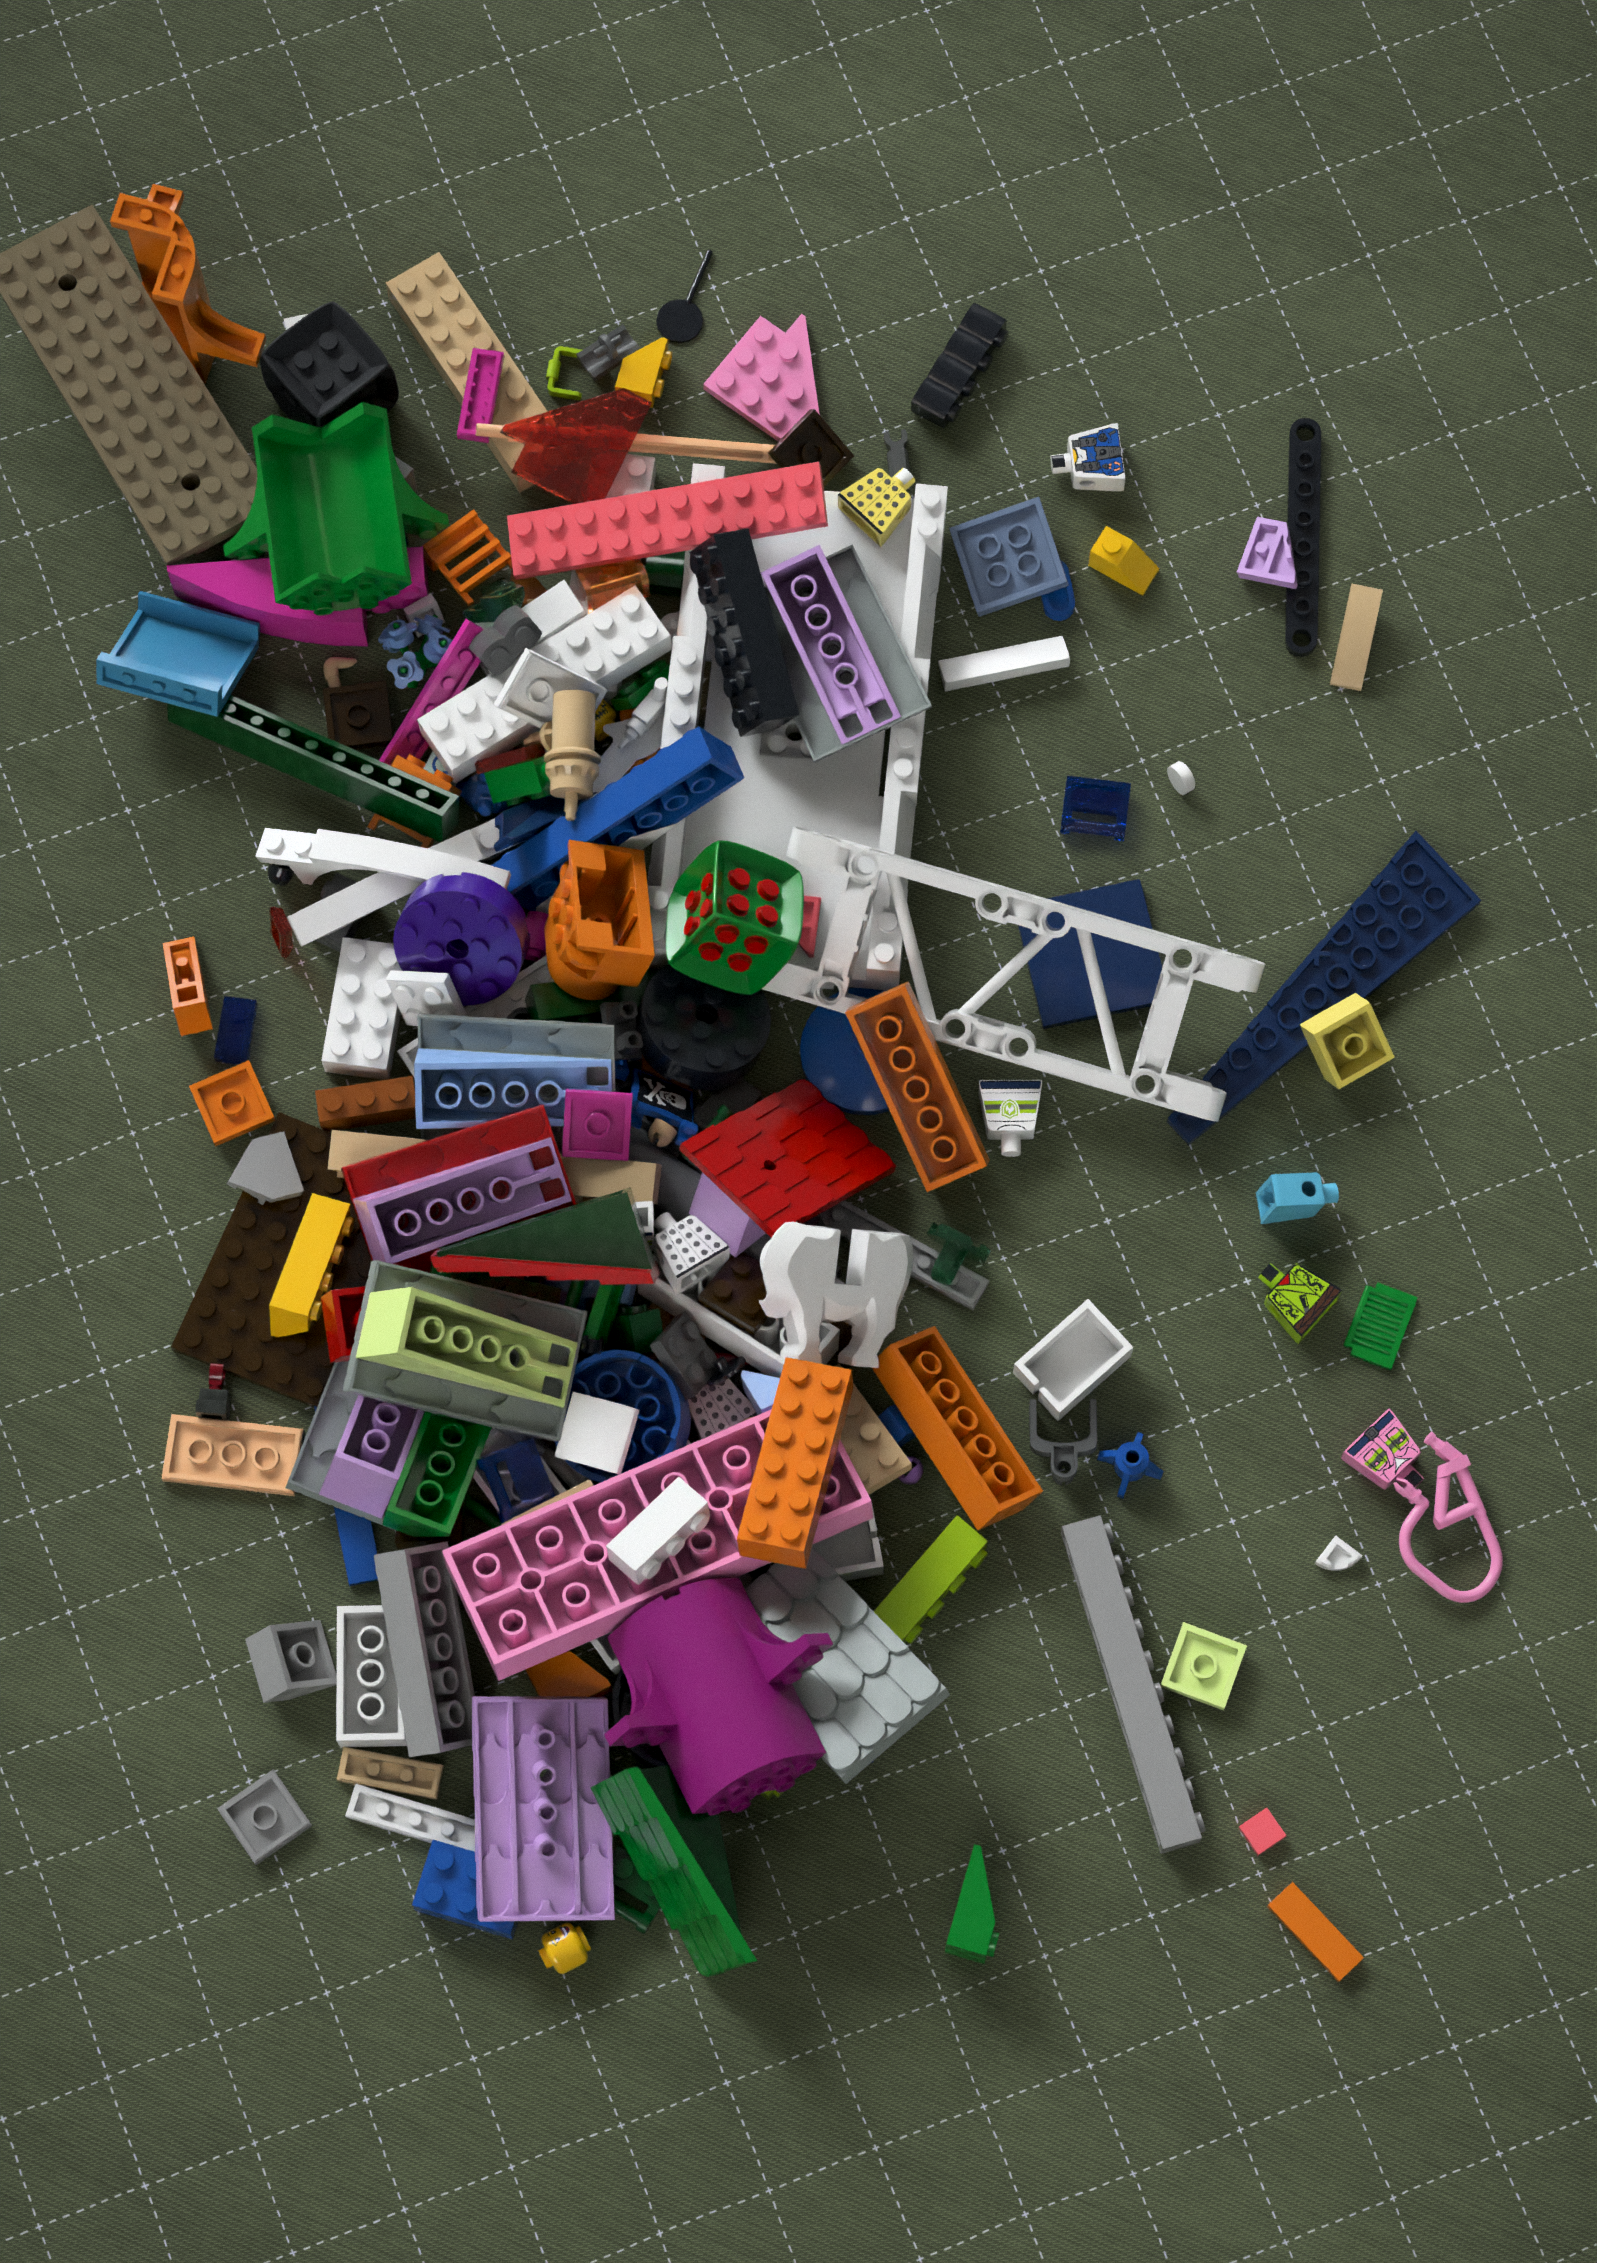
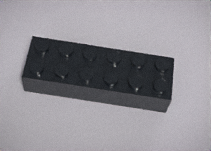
M749 529L714 534L689 552L690 568L697 578L699 600L704 605L706 611L707 630L713 637L715 644V659L723 673L724 692L730 699L732 706V722L735 728L738 729L740 737L774 731L797 717L799 711Z

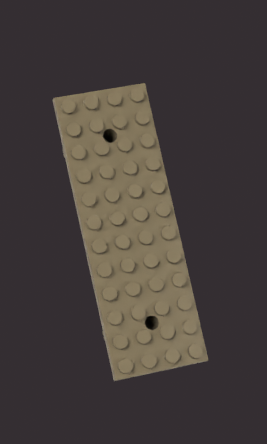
M93 204L0 253L1 298L165 565H174L192 554L198 555L236 534L244 524L253 503L257 483V468Z

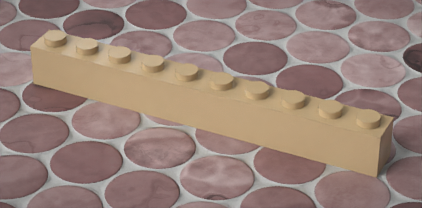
M332 1130L328 1170L337 1171V1177L344 1178L341 1170L343 1166L426 1140ZM560 1154L576 1203H582L583 1197L598 1198L631 1187L635 1202L653 1201L654 1204H658L662 1165L637 1161L562 1157V1154Z

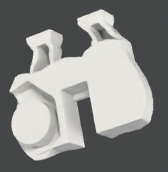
M785 1222L766 1243L760 1256V1268L767 1295L764 1300H759V1303L766 1316L783 1318V1324L787 1333L788 1342L781 1350L780 1358L785 1359L788 1357L822 1364V1355L818 1350L820 1345V1324L822 1322L844 1321L852 1326L851 1333L853 1337L849 1345L839 1353L838 1362L850 1366L879 1368L877 1353L885 1338L895 1329L898 1307L907 1289L912 1271L913 1245L910 1236L892 1232L852 1229L846 1284L835 1283L841 1230L824 1226L805 1225L797 1222Z

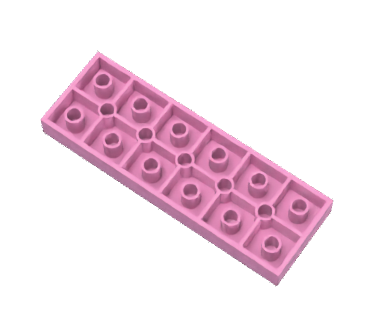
M771 1410L443 1550L446 1568L498 1681L613 1632L633 1613L654 1599L663 1596L664 1600H666L670 1596L677 1595L679 1587L708 1579L737 1578L771 1563L739 1556L737 1544L738 1531ZM841 1440L838 1445L813 1544L873 1519L872 1501ZM680 1477L708 1501L709 1521L700 1532H694L685 1540L683 1548L676 1555H670L661 1563V1567L655 1576L651 1579L646 1578L637 1585L609 1560L606 1545L674 1480Z

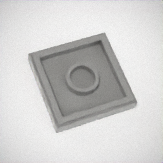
M274 1769L217 1808L255 1865L312 1827Z

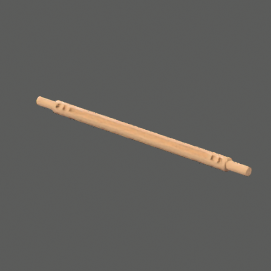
M508 423V426L476 424V436L507 438V442L777 464L768 454L775 445L532 424Z

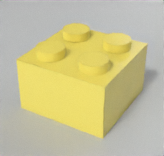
M1356 993L1299 1024L1324 1079L1337 1089H1341L1395 1058L1370 1002Z

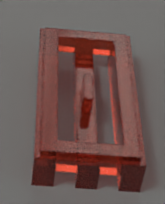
M538 743L478 760L474 764L477 774L544 756L546 752L543 745Z

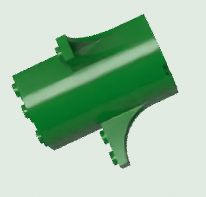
M362 402L321 428L273 414L252 427L257 464L255 496L244 524L236 535L223 545L225 557L235 560L258 559L269 552L275 603L287 605L295 610L314 611V614L321 616L328 615L333 611L375 608L378 606L379 601L398 595L400 590L412 584L405 532L418 535L421 539H430L435 537L441 530L447 528L449 520L448 514L442 513L424 502L413 491L402 475L393 453L386 408Z

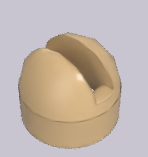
M658 1118L654 1120L648 1131V1138L651 1143L656 1139L659 1140L657 1143L658 1147L667 1146L677 1135V1131L671 1125Z

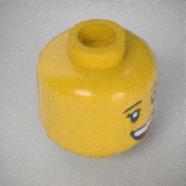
M567 1922L542 1935L543 1948L538 1950L547 1969L553 1966L559 1974H565L587 1962V1952L591 1950V1947L581 1927H574L571 1923Z

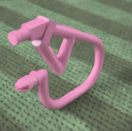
M1430 1432L1424 1439V1443L1430 1445L1436 1451L1435 1454L1446 1462L1437 1468L1433 1523L1440 1530L1470 1516H1474L1488 1546L1491 1566L1483 1582L1478 1587L1468 1591H1459L1449 1587L1425 1568L1413 1554L1411 1534L1415 1525L1429 1507V1500L1421 1494L1422 1491L1420 1489L1414 1488L1406 1479L1398 1478L1396 1479L1397 1482L1393 1483L1396 1491L1403 1497H1406L1410 1504H1416L1403 1522L1400 1530V1553L1407 1567L1443 1597L1460 1603L1473 1602L1488 1594L1498 1581L1503 1565L1501 1547L1469 1472L1468 1466L1471 1463L1467 1454L1463 1455L1447 1441H1442L1433 1432ZM1455 1472L1468 1503L1448 1511L1450 1477Z

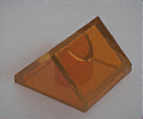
M640 559L575 570L588 613H591L635 585L644 598L650 596L648 574Z

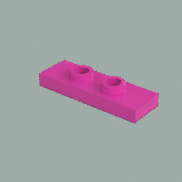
M478 348L472 349L457 439L489 443L490 437L476 436V424L493 423L505 357L504 352Z

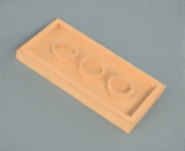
M171 1414L161 1479L165 1482L295 1496V1491L285 1487L302 1447L304 1430Z

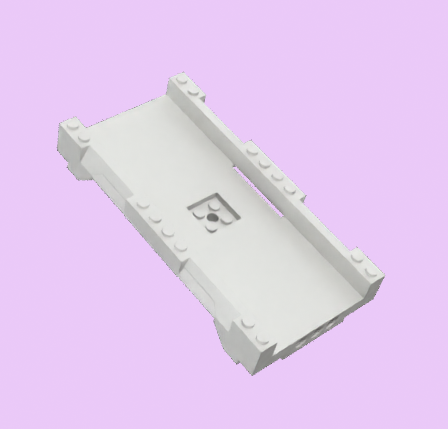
M693 463L691 484L725 478V466ZM916 484L914 499L911 498L909 512L881 547L838 508V494L840 492L824 491L828 519L827 527L752 539L760 573L820 545L825 557L853 544L928 696L930 658L936 598L941 573L948 486ZM692 550L685 551L677 636H673L660 749L670 746L682 738L687 731L698 727L705 661H710L712 664L704 730L732 747L745 778L676 823L675 826L653 841L647 884L655 956L648 968L661 969L669 964L665 949L666 918L669 898L675 883L694 859L707 846L718 840L735 842L787 862L800 872L803 880L804 896L821 897L814 958L808 957L798 945L790 959L819 968L845 877L801 865L798 860L786 856L793 827L810 829L910 859L926 710L891 727L884 797L879 796L885 730L814 763L803 738L798 741H792L787 738L792 732L800 733L794 719L774 731L740 737L738 729L735 728L732 722L733 710L730 699L724 692V677L721 667L718 666L715 659L716 648L713 637L707 630L706 611L698 597L699 586L697 578L690 568L689 552ZM863 856L858 860V867L862 872L871 873L874 871L875 864L870 857ZM886 872L881 874L850 987L889 990L899 985L904 942ZM901 877L902 884H903V888H904V892H905V896H906V900H907V897H908V889H907V887H908V879ZM827 982L823 984L822 988L834 989L836 984Z

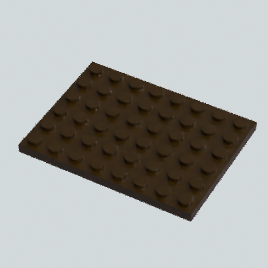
M279 1112L269 1135L284 1131L304 1192L301 1196L269 1202L266 1200L262 1205L258 1203L256 1197L244 1190L242 1191L172 1343L171 1349L209 1366L210 1363L224 1364V1370L229 1374L314 1408V1406L317 1407L334 1366V1363H330L323 1310L318 1321L312 1320L308 1332L274 1337L271 1336L269 1309L271 1299L312 1193L349 1203L350 1216L355 1218L351 1235L349 1237L344 1236L341 1244L344 1246L342 1259L339 1265L334 1264L332 1267L333 1281L330 1290L365 1286L369 1278L368 1274L372 1260L345 1179L338 1178L337 1171L328 1170L331 1133Z

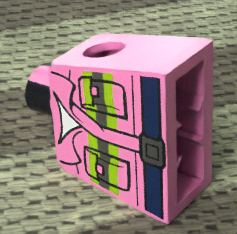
M1390 1409L1385 1411L1344 1451L1341 1457L1345 1463L1384 1490L1398 1478L1406 1479L1414 1488L1424 1480V1477L1412 1466L1418 1459L1421 1451Z

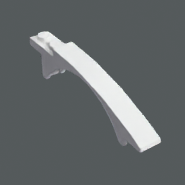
M494 818L428 849L477 862H484L499 856L505 850L515 845L498 852L495 851L494 844L499 840L500 829L495 827ZM378 872L288 916L287 919L302 947L323 936L332 934L354 921L412 893L422 883L409 878Z
M265 828L256 853V858L261 863L289 866L303 884L312 885L314 880L324 873L347 869L383 872L421 883L440 874L449 876L461 875L462 872H467L491 879L506 890L511 877L510 871L443 852L370 836L318 829L316 834Z

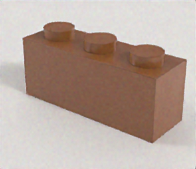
M413 1076L315 1090L319 1123L321 1128L328 1132L416 1119L415 1083Z

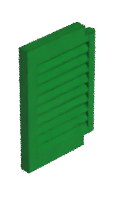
M1377 1282L1375 1288L1365 1285L1343 1346L1352 1349L1350 1356L1391 1371L1418 1297Z

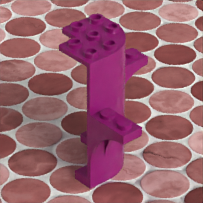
M739 1578L708 1579L679 1587V1593L670 1596L666 1600H664L663 1596L654 1599L633 1613L607 1637L627 1678L632 1704L630 1715L624 1716L604 1735L609 1746L625 1745L627 1748H631L638 1744L649 1743L650 1746L659 1744L692 1814L708 1813L709 1815H715L722 1811L741 1812L751 1805L750 1800L765 1791L776 1790L778 1793L789 1790L795 1785L794 1780L801 1774L814 1769L817 1765L816 1761L826 1753L792 1683L802 1677V1672L808 1666L821 1661L824 1657L823 1653L833 1645V1642L828 1633L804 1634L793 1642L780 1639L770 1632L760 1620Z

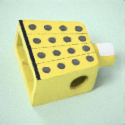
M877 468L838 494V508L881 547L911 508V496L906 490L915 483V478L905 468H902L892 478L883 469Z

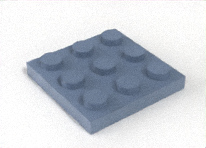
M1039 497L949 528L978 617L1069 586Z

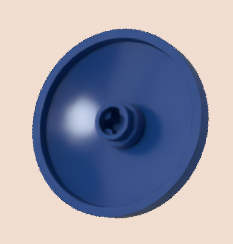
M850 988L848 993L869 999L887 990ZM839 992L830 996L829 998L838 997ZM818 1006L806 1022L800 1043L801 1065L807 1081L815 1085L820 1090L822 1096L841 1111L857 1115H874L890 1111L846 1014Z

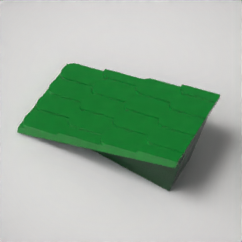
M669 1765L641 1770L639 1767L628 1768L590 1787L614 1836H620L638 1874L643 1880L648 1881L671 1929L678 1930L699 1973L706 1977L715 1976L756 1962L757 1959L741 1934L719 1815H709L708 1813L692 1814Z

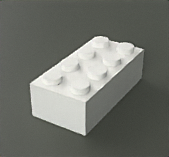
M343 937L322 1055V1064L325 1072L382 1080L390 1079L401 1015L386 981L391 970L402 971L396 959L394 944Z
M382 1605L337 1606L336 1741L340 1747L407 1746Z

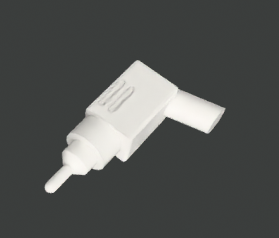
M663 677L658 678L655 681L654 689L648 693L632 712V718L625 725V738L618 745L619 749H622L628 741H634L636 737L641 738L663 715L668 686L667 679Z

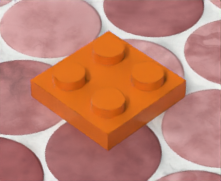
M249 1060L189 1086L215 1147L275 1121V1117Z

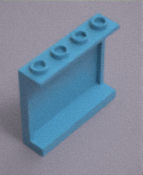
M140 591L138 593V610L110 654L101 652L96 659L97 684L218 717L259 648L260 623Z

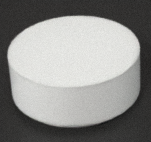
M1178 761L1167 768L1169 780L1178 793L1185 795L1194 790L1195 779L1190 769L1183 762Z

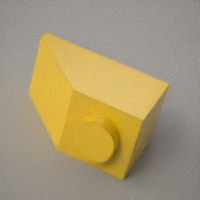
M1108 526L1104 528L1090 550L1088 566L1142 596L1159 572V567L1133 540Z

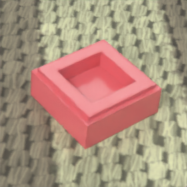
M1265 1808L1238 1827L1257 1856L1286 1837V1834L1268 1808Z

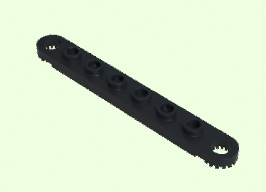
M1301 418L1292 424L1289 432L1287 525L1290 531L1298 585L1296 589L1286 587L1285 645L1290 654H1293L1295 657L1300 656V658L1312 654L1318 641L1321 428L1316 421L1310 418ZM1301 428H1307L1312 431L1314 437L1309 441H1302L1297 437L1296 432L1301 430ZM1297 633H1303L1309 637L1310 643L1305 647H1299L1294 644L1292 637L1297 635Z

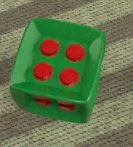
M718 840L707 846L681 874L669 898L665 938L666 957L669 965L684 975L733 993L751 995L764 988L791 959L801 938L804 886L800 872L783 860L735 842Z

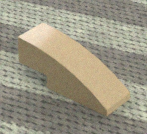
M1351 584L1330 685L1357 691L1362 690L1383 592L1382 589Z

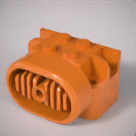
M569 840L567 843L569 860L560 869V883L553 898L550 900L549 915L544 927L547 966L554 982L566 993L579 999L600 1000L613 994L619 985L637 987L655 956L644 850Z

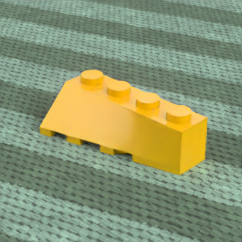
M312 1193L269 1305L271 1336L282 1337L308 1332L312 1320L318 1321L322 1311L321 1296L323 1292L328 1293L333 1281L332 1267L334 1264L339 1265L344 1252V1246L341 1245L344 1236L349 1237L354 1226L355 1218L350 1216L349 1203Z

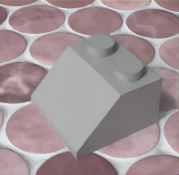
M321 1620L269 1625L245 1639L263 1703L290 1700L337 1685V1675Z

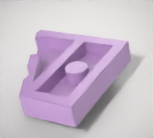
M1261 517L1256 518L1237 570L1239 578L1292 589L1297 588L1290 531L1286 522Z

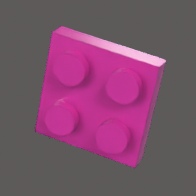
M566 1089L562 1157L628 1161L633 1093Z

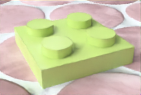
M1183 1622L1160 1686L1224 1711L1247 1645Z

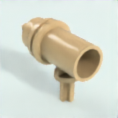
M562 690L554 693L552 720L545 722L541 726L540 731L529 734V737L523 741L524 745L528 746L529 753L545 749L548 751L544 755V761L546 762L545 774L550 780V794L554 797L565 799L564 811L566 812L565 819L567 821H574L576 819L578 799L589 798L593 795V782L599 776V764L601 763V756L594 751L596 696L591 692L583 690Z

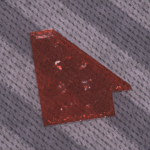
M622 388L504 425L500 433L524 444L511 473L573 504L605 499L652 402Z

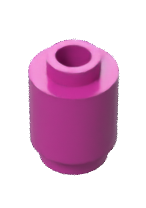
M530 911L527 918H525L528 933H530V945L525 957L526 960L537 962L546 956L544 927L549 915L547 913Z

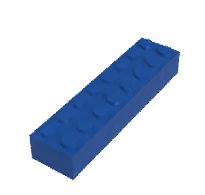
M698 726L687 731L682 738L670 746L660 749L655 756L643 764L633 767L630 773L618 781L608 784L603 791L591 799L581 802L574 821H567L565 819L566 815L557 818L552 825L540 833L530 836L527 842L515 850L505 853L500 860L491 866L510 871L511 877L507 890L522 907L529 911H536L537 906L555 893L560 883V869L569 860L567 845L569 840L619 846L630 837L678 823L745 777L732 747Z

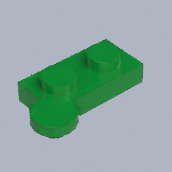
M665 660L655 662L644 668L640 672L642 676L636 681L631 680L619 687L618 691L620 693L610 700L614 709L621 711L634 709L648 693L654 689L655 681L658 678L663 677L668 681L670 664L667 665Z

